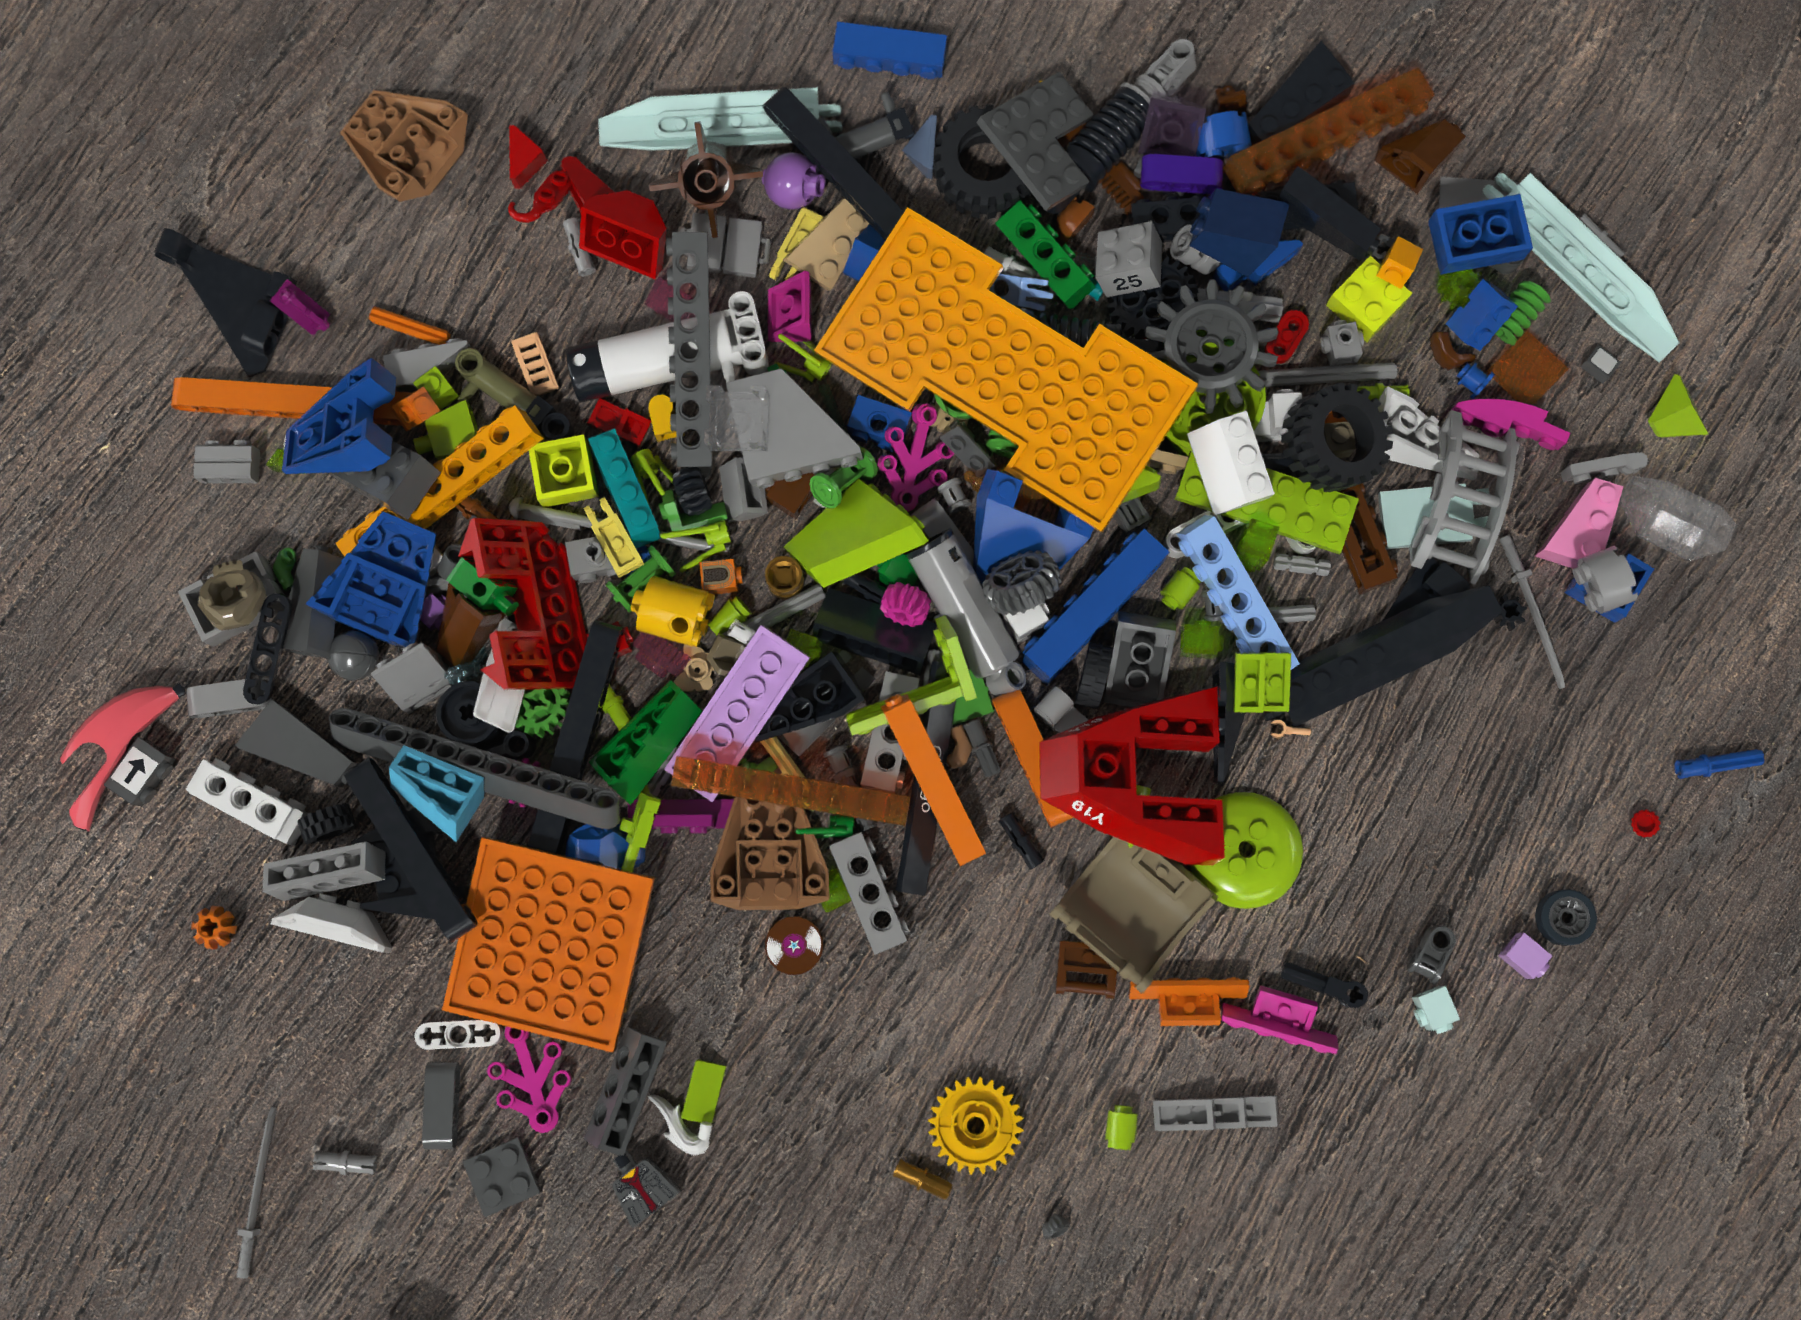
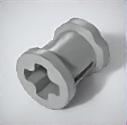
M960 478L946 481L937 488L938 493H942L949 507L947 511L950 515L958 513L972 504L971 500L966 498L960 486Z

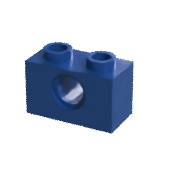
M858 395L847 424V430L849 434H852L851 438L859 442L867 443L870 440L878 443V447L893 452L892 445L885 440V431L889 427L901 428L904 432V442L912 422V412ZM874 421H884L886 427L881 431H876L871 427ZM895 430L891 433V438L893 441H895L898 437V434Z

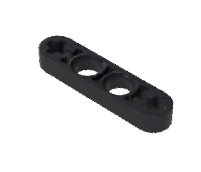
M271 594L263 602L243 687L244 698L251 704L259 705L266 703L273 694L292 612L291 600L284 594ZM278 598L281 599L280 604L285 606L284 611H278L276 618L282 619V625L277 622H266L267 617L274 618L275 609L270 608L271 602H277ZM272 626L278 630L279 637L276 642L268 643L264 639L263 632L267 627ZM261 655H267L272 660V667L266 672L261 671L257 667V659ZM253 675L269 676V681L262 680L260 686L265 691V695L255 699V694L251 692V688L257 687L259 678L254 679Z

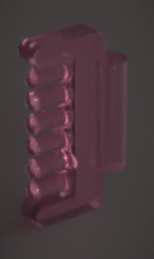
M641 632L633 642V646L639 650L635 660L661 679L668 672L678 677L691 660L690 656L684 654L683 651L678 652L679 649L677 647L673 648L672 643L667 645L668 641L666 639L662 640L660 637L655 639L656 636Z

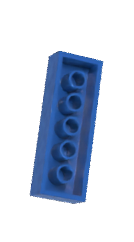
M1143 529L1139 534L1134 531L1124 541L1123 547L1120 549L1122 552L1119 555L1114 552L1105 561L1101 569L1102 573L1099 576L1094 573L1085 582L1084 588L1081 590L1083 593L1079 597L1074 594L1063 606L1065 607L1062 610L1063 614L1060 617L1054 615L1046 623L1045 629L1042 631L1044 634L1040 639L1035 635L1024 647L1022 663L1045 685L1048 686L1165 562L1170 551L1147 530Z

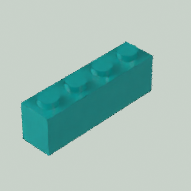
M612 429L589 438L591 453L623 526L635 548L659 540L658 525L616 430Z

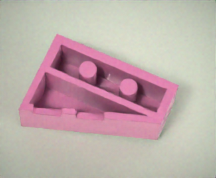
M1594 478L1586 484L1559 524L1553 529L1546 542L1535 554V557L1574 569L1578 567L1579 559L1606 549L1624 486Z

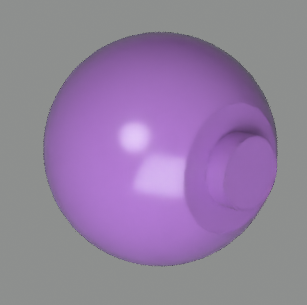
M799 153L781 154L774 158L763 171L762 183L768 197L773 203L784 209L795 210L805 207L814 197H821L825 189L824 175L818 174L813 163L806 156Z

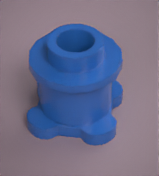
M1477 362L1472 366L1467 363L1456 375L1460 379L1457 385L1462 384L1472 392L1471 399L1479 395L1495 375L1493 372L1487 375L1477 367Z

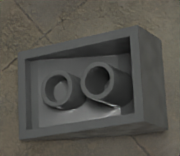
M1118 611L1112 644L1113 654L1106 682L1104 703L1135 707L1163 699L1176 635L1175 620Z

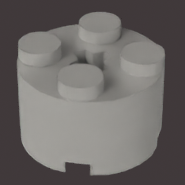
M1616 546L1579 559L1578 567L1573 569V575L1577 584H1583L1587 592L1584 600L1590 612L1597 610L1602 614L1638 599V593L1632 595L1631 587L1636 586V581L1631 567L1623 554L1619 556L1615 554V551L1618 550Z

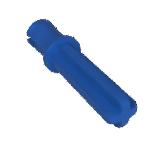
M1757 749L1710 757L1702 754L1699 758L1676 761L1674 769L1679 779L1701 775L1710 777L1712 773L1760 766L1764 764L1765 760L1763 751Z

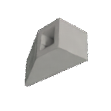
M455 338L448 340L447 344L435 345L428 343L420 345L419 349L409 351L407 349H395L391 351V354L383 355L385 369L396 377L395 391L410 393L418 390L413 382L434 366L443 375L455 366V359L459 352L467 348H473L467 340Z

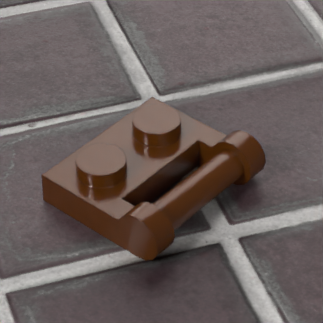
M1059 941L1055 994L1064 995L1065 992L1105 995L1106 999H1114L1117 970L1085 943ZM1066 971L1107 975L1106 983L1066 980Z

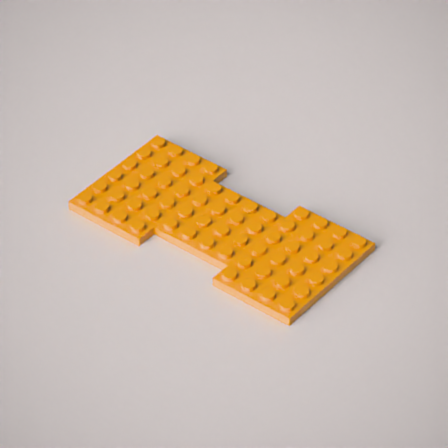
M907 207L814 349L815 353L909 412L924 389H928L1019 446L1004 469L1007 474L1022 480L1026 486L1103 533L1194 394L1198 383L1101 324L1097 326L1084 348L989 291L1003 270L1002 264Z

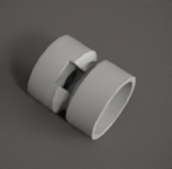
M1185 225L1176 233L1170 247L1171 256L1204 275L1210 274L1219 266L1220 262L1190 246L1193 236L1190 233L1192 225Z

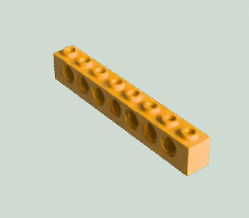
M516 405L506 408L499 414V418L491 424L481 427L473 438L459 444L447 458L433 464L441 473L408 520L382 507L369 513L365 517V521L357 527L347 530L343 534V538L336 542V545L345 557L359 543L358 540L382 511L427 529L543 440V436L524 410ZM509 432L507 440L502 442L503 435ZM486 449V455L480 459L481 452ZM464 466L463 473L458 477V470ZM441 483L440 491L435 494L436 487Z

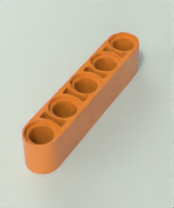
M1017 690L993 698L994 708L1049 826L1052 828L1074 818L1040 799L1039 742L1044 739L1022 692Z

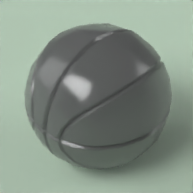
M357 630L345 631L333 639L330 659H327L331 670L339 677L349 681L361 680L375 670L380 657L379 649L376 642L369 635Z

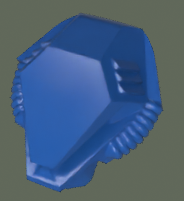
M588 824L576 829L568 838L565 856L621 869L629 845L626 842L627 834L619 829L620 824L611 829H601ZM640 847L634 869L645 862L646 847Z

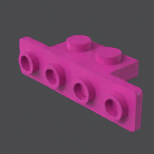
M1260 985L1252 1010L1227 1003L1222 1005L1221 1020L1231 1027H1244L1254 1030L1261 1036L1282 1038L1292 1045H1306L1320 1053L1330 1052L1337 1054L1339 1049L1336 1035L1311 1028L1318 1009V1002Z

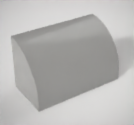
M734 458L719 467L723 499L728 516L727 522L754 519L768 513L765 488L758 489L757 486L752 487L748 480L743 458Z

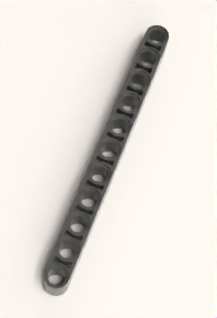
M339 708L329 715L333 742L338 746L391 763L402 747L407 746L483 777L484 792L601 829H611L620 822L619 797L613 790L352 709Z

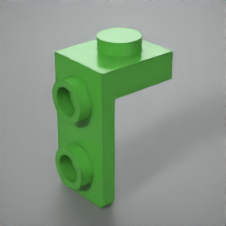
M673 489L665 491V495L662 496L663 503L658 504L662 519H668L672 531L697 528L728 518L724 502L713 504L711 509L699 515L689 516L685 512L680 513Z

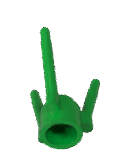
M789 792V797L835 813V816H829L828 827L797 828L795 830L796 834H814L816 839L852 836L854 816L853 814H846V807H836L804 795Z

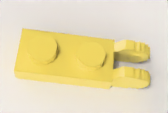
M805 207L801 208L777 253L778 257L770 271V278L774 280L778 278L785 263L783 259L818 225L823 216ZM792 267L785 281L799 274V271Z
M603 497L599 501L603 511L608 515L606 519L598 522L595 512L589 505L583 509L592 524L591 528L617 576L620 578L644 565V562L617 513L614 514L606 498Z

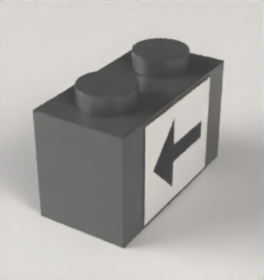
M138 737L107 779L104 786L131 805L142 807L152 800L156 793L155 788L159 782L170 775L173 770L172 764L176 759L151 741Z

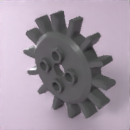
M1209 280L1206 288L1207 300L1198 302L1194 300L1192 292L1187 285L1182 286L1180 289V299L1184 303L1185 308L1179 313L1173 310L1170 305L1161 301L1157 312L1161 317L1168 320L1170 325L1167 330L1155 326H1147L1145 337L1148 339L1164 342V350L1148 354L1162 362H1166L1168 366L1198 383L1195 391L1205 393L1204 406L1206 413H1213L1216 405L1215 393L1225 391L1228 393L1235 408L1241 407L1243 402L1242 394L1238 390L1237 385L1242 381L1247 382L1253 389L1261 392L1266 382L1262 377L1255 374L1252 368L1254 364L1275 367L1278 356L1271 353L1258 351V343L1270 342L1275 340L1278 335L1277 328H1267L1260 331L1255 329L1253 322L1263 316L1266 310L1265 304H1258L1248 313H1245L1237 307L1243 299L1244 288L1238 286L1232 292L1229 302L1217 300L1218 287L1216 280ZM1199 329H1203L1206 331L1207 335L1204 337H1199L1196 334V331ZM1231 339L1234 345L1228 347L1224 345L1223 341ZM1212 342L1218 346L1219 351L1216 355L1208 356L1202 350L1203 345ZM1189 355H1193L1196 357L1197 361L1194 363H1189L1186 360V357ZM1221 365L1224 371L1220 373L1215 372L1213 367Z

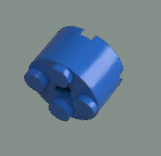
M1238 111L1221 112L1207 116V122L1200 125L1198 120L1191 125L1196 157L1228 159L1230 163L1244 160V153L1252 149L1245 112H1242L1241 116H1238Z

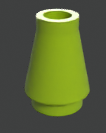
M738 596L732 600L729 598L713 620L708 623V626L715 635H718V633L722 634L729 630L730 625L735 619H738L741 623L747 621L751 611Z

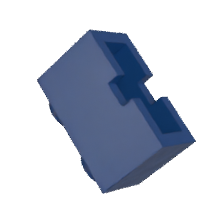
M1482 279L1468 296L1471 299L1464 308L1460 306L1445 323L1464 343L1479 351L1490 342L1493 335L1518 307L1499 287L1485 279Z

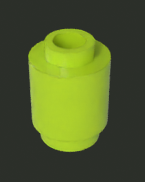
M1183 567L1181 571L1177 570L1160 591L1163 596L1161 601L1172 610L1176 608L1183 610L1200 589L1199 584L1201 581L1196 577L1194 571Z
M1115 1105L1114 1110H1108L1105 1139L1108 1140L1107 1147L1131 1150L1132 1143H1135L1138 1118L1137 1113H1132V1107Z

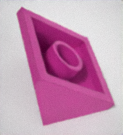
M803 271L768 289V341L783 342L778 338L779 334H783L793 342L812 341V289L810 273L808 271Z

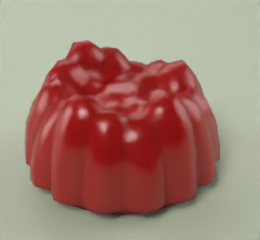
M1647 809L1640 810L1631 819L1633 831L1636 835L1643 838L1652 837L1660 829L1659 825L1661 822L1653 811L1650 812Z

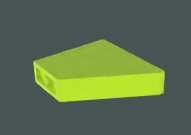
M858 479L841 494L842 500L837 507L826 508L783 548L791 558L798 562L802 570L824 588L922 546L929 540L922 532L925 528L915 515L910 517L909 513L900 504L896 506L894 501L887 494L882 495L874 484L870 483L867 485Z

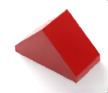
M509 125L510 180L515 189H521L544 166L547 158L543 150L515 125Z

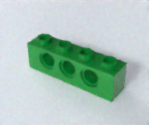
M1019 200L995 224L1043 279L1048 280V285L1071 310L1096 288L1090 280L1094 275L1084 264L1078 267L1073 261L1076 257L1075 253L1066 243L1061 247L1056 242L1059 235L1049 224L1043 227L1038 221L1042 217L1031 204L1026 207ZM1029 229H1036L1032 237L1025 238V234ZM1053 248V252L1048 258H1042V254L1046 249ZM1063 269H1071L1067 277L1059 278L1060 272Z

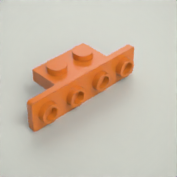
M1205 977L1196 980L1169 978L1167 980L1152 981L1149 987L1141 994L1135 989L1136 985L1131 981L1129 999H1158L1160 1026H1220L1219 999L1247 998L1250 985L1249 980H1241L1237 977H1230L1225 980H1211Z

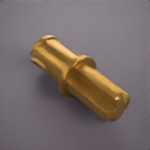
M901 1158L893 1174L894 1177L916 1186L917 1191L922 1189L944 1200L949 1197L953 1187L952 1183L929 1173L928 1168L923 1170L903 1161Z

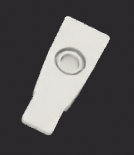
M502 619L499 622L498 631H517V625L507 619ZM492 649L490 651L486 666L495 663ZM483 673L473 712L474 716L508 733L512 732L515 728L525 689L504 690Z

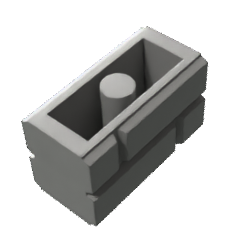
M207 440L205 445L195 446L193 476L199 482H259L260 450L251 445L250 441L235 440L233 445H223L221 441Z

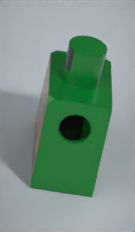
M461 557L446 579L452 586L482 609L500 610L506 616H509L518 608V602L512 598L517 591V585L511 579L478 578L474 558Z

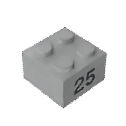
M1152 221L1098 232L1095 278L1106 297L1161 286L1162 240Z

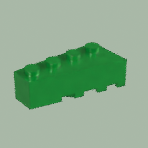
M670 680L589 761V764L631 806L703 711Z

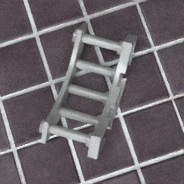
M1454 410L1449 412L1439 430L1438 460L1443 461L1442 473L1435 475L1429 498L1434 500L1430 516H1423L1416 535L1409 546L1411 566L1422 569L1425 561L1432 557L1468 567L1469 580L1472 584H1476L1480 575H1484L1487 572L1490 563L1489 557L1505 518L1514 480L1516 455L1520 446L1519 442L1516 441L1515 429L1509 428L1503 440L1466 429V426L1463 425L1462 413ZM1462 440L1497 450L1498 464L1465 454V451L1461 450ZM1462 465L1496 475L1497 481L1494 495L1458 485L1456 481L1458 467ZM1456 496L1490 506L1491 509L1485 527L1449 517V514L1446 512L1451 498ZM1447 528L1480 538V541L1473 556H1468L1436 546L1435 541L1439 531Z

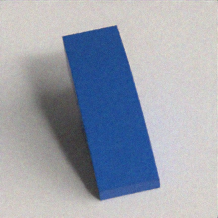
M1301 240L1280 241L1278 247L1249 277L1222 264L1216 268L1213 279L1226 292L1233 290L1247 278L1256 286L1299 254L1303 243Z

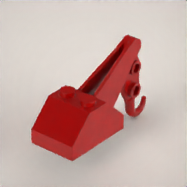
M564 157L561 161V171H555L545 179L534 194L533 208L530 212L519 213L514 209L515 202H510L508 206L510 216L516 221L530 223L536 221L542 214L557 208L570 191L581 213L579 249L652 279H656L662 271L667 228L654 201L628 190L613 191L576 157Z

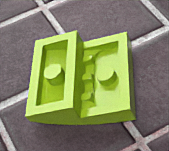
M1235 653L1233 712H1289L1291 653Z

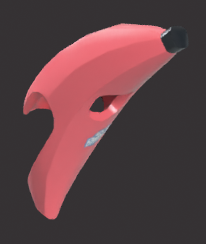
M178 682L174 687L151 686L136 688L115 696L96 709L75 731L61 755L60 762L62 764L79 746L85 743L100 745L107 755L103 766L69 810V815L75 827L83 831H90L100 797L106 788L104 784L127 753L129 742L137 733L144 731L155 719L186 694L181 683Z

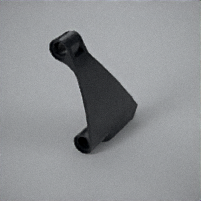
M164 228L154 250V256L182 270L220 329L246 375L252 377L266 372L288 320V315L271 303L270 300L287 279L294 285H297V281L277 271L270 274L199 246L174 230Z

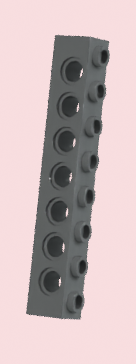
M672 232V238H667V256H672L673 268H667L668 285H673V297H668V315H674V327H669V344H674L675 356H669V372L675 373V385H670V402H676V414L670 415L671 431H676L677 442H671V459L677 460V467H712L708 232ZM684 253H690L696 259V265L692 270H684L680 266L679 260ZM684 283H692L696 287L697 294L695 298L687 300L681 296L680 288ZM690 312L697 317V325L694 328L687 329L682 326L681 316L684 313ZM685 342H693L697 346L698 353L695 357L687 358L682 354L681 347ZM687 371H693L698 376V383L693 387H688L682 382V375ZM688 400L695 401L699 406L698 413L692 416L687 415L683 411V403ZM688 429H694L699 433L700 439L695 444H688L683 438V433Z

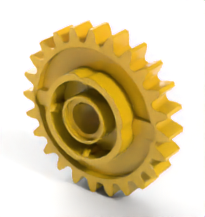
M980 1076L976 1084H972L971 1079L967 1077L964 1086L956 1080L955 1090H951L946 1086L947 1096L937 1095L936 1098L940 1102V1106H931V1110L937 1114L936 1117L928 1118V1122L935 1125V1128L929 1130L928 1133L929 1135L937 1136V1139L932 1142V1146H941L942 1148L938 1156L948 1155L947 1165L949 1166L953 1162H957L959 1172L964 1166H968L970 1174H973L975 1167H979L981 1173L985 1174L987 1165H990L995 1171L996 1161L999 1160L1006 1164L1007 1161L1004 1155L1006 1153L1015 1155L1011 1145L1021 1143L1015 1137V1134L1023 1132V1128L1016 1126V1123L1023 1120V1117L1014 1114L1020 1106L1019 1104L1011 1105L1009 1103L1013 1098L1012 1093L1006 1096L1002 1095L1004 1091L1003 1085L994 1089V1080L992 1079L987 1085H984ZM972 1117L981 1118L984 1121L983 1130L979 1133L970 1132L967 1129L969 1119Z

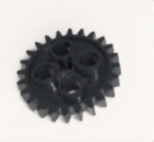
M1167 256L1161 262L1160 287L1107 297L1109 302L1107 309L1112 323H1122V330L1125 336L1130 337L1134 333L1135 339H1141L1142 336H1145L1147 326H1155L1167 330L1170 325L1168 320L1161 317V315L1157 318L1151 317L1159 314L1157 309L1161 301L1170 305L1178 313L1185 308L1184 303L1180 299V289L1182 286L1187 285L1192 292L1194 300L1196 302L1199 301L1197 296L1199 291L1193 274L1190 275L1187 266L1181 268L1180 261L1178 260L1171 265L1170 258ZM1177 292L1174 296H1168L1170 293ZM1137 301L1135 305L1129 306L1130 303Z

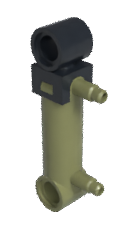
M467 348L458 353L455 359L456 368L462 377L469 382L458 397V402L470 400L477 390L480 389L505 408L516 405L524 410L541 435L544 434L548 441L574 436L573 426L565 415L557 413L552 405L538 395L535 396L485 359L477 350ZM470 362H478V365L474 370H466V367ZM556 425H564V430L561 434H552V429Z

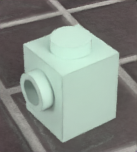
M1437 986L1412 997L1417 1010H1414L1415 1018L1421 1027L1424 1026L1426 1030H1436L1437 1034L1454 1028L1452 1023L1460 1020L1446 986Z

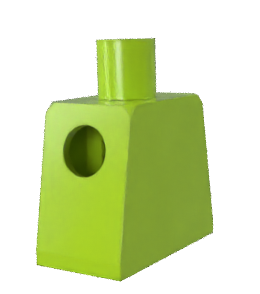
M464 400L425 420L428 435L415 438L413 441L419 455L433 451L438 461L447 458L459 444L469 441L478 431L472 407ZM485 450L481 452L480 458H484L486 455Z

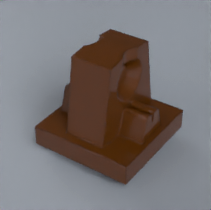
M1227 85L1224 88L1215 90L1218 113L1238 111V116H1241L1242 112L1246 113V92L1244 89L1237 92L1231 85Z

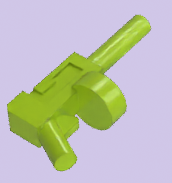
M648 784L638 795L639 799L633 819L623 817L619 829L628 833L626 842L629 843L621 870L633 872L640 847H646L655 818L653 817L654 813L657 814L660 799L650 794Z

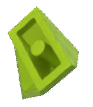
M1674 374L1648 420L1649 425L1658 437L1709 435L1680 375Z

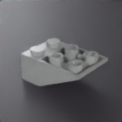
M424 643L408 645L402 650V655L395 659L388 658L377 664V669L371 672L372 677L399 708L408 714L413 713L443 695L449 687L458 683L449 666L442 660L443 656Z

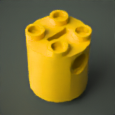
M652 576L645 590L637 589L632 599L631 611L637 614L636 630L687 646L698 647L701 637L706 635L709 627L708 623L710 620L705 619L707 610L711 611L715 594Z

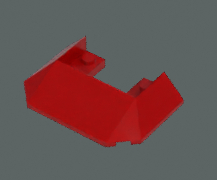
M473 518L470 520L458 557L474 558L478 578L511 579L517 585V591L512 598L519 604L514 612L517 631H495L489 634L495 663L480 670L504 690L572 689L587 637L576 583L570 574L566 547L561 542L557 544L547 534L549 529L542 522Z

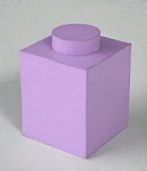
M1516 933L1498 955L1525 979L1540 978L1548 970L1550 965L1547 962L1552 957L1551 954L1526 933Z

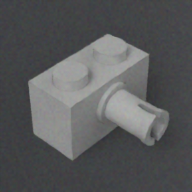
M597 537L565 542L570 574L575 581L591 583L596 581V577L607 575L608 578L618 577Z

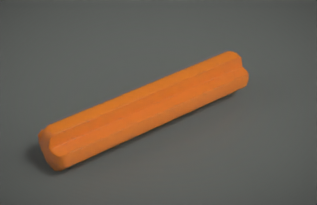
M373 307L369 314V319L372 323L437 345L447 344L446 342L450 340V333L447 330L378 307Z

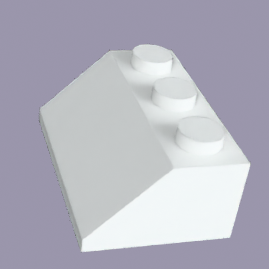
M1247 410L1219 419L1187 433L1214 516L1269 499L1275 494Z

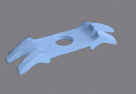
M999 274L989 290L996 294L994 291L995 283L999 280H1004L1009 286V291L1004 297H1001L1012 305L1040 311L1045 310V305L1026 301V297L1053 299L1054 295L1047 291L1027 288L1028 284L1048 286V280Z

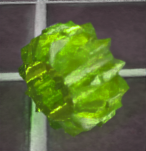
M1473 269L1440 275L1438 282L1441 285L1437 287L1436 293L1444 294L1440 299L1441 303L1449 301L1450 310H1453L1456 305L1464 308L1471 300L1468 296L1481 281L1479 278L1482 276V271L1474 273ZM1460 284L1464 286L1462 290L1459 288Z

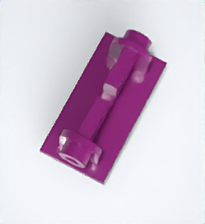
M288 279L270 300L271 303L312 336L318 330L326 331L330 326V323L327 321L330 313Z

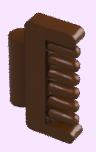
M1120 162L1117 166L1113 165V169L1106 174L1104 179L1099 180L1098 184L1107 179L1101 187L1103 189L1107 188V194L1115 190L1110 197L1112 199L1116 198L1115 202L1117 204L1123 201L1120 204V208H1125L1124 213L1129 215L1131 204L1144 199V196L1140 193L1143 188L1140 186V180L1133 175L1134 173L1123 162Z

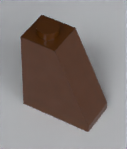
M1442 119L1384 145L1374 161L1418 195L1460 147L1466 135L1462 133V130L1456 124Z
M449 583L436 651L443 656L442 660L452 668L458 669L470 666L489 639V634L494 632L505 614L500 610L478 607Z

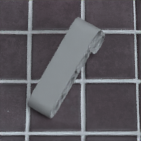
M1056 686L1034 708L1036 716L1056 734L1088 721L1073 706L1074 702L1070 697Z

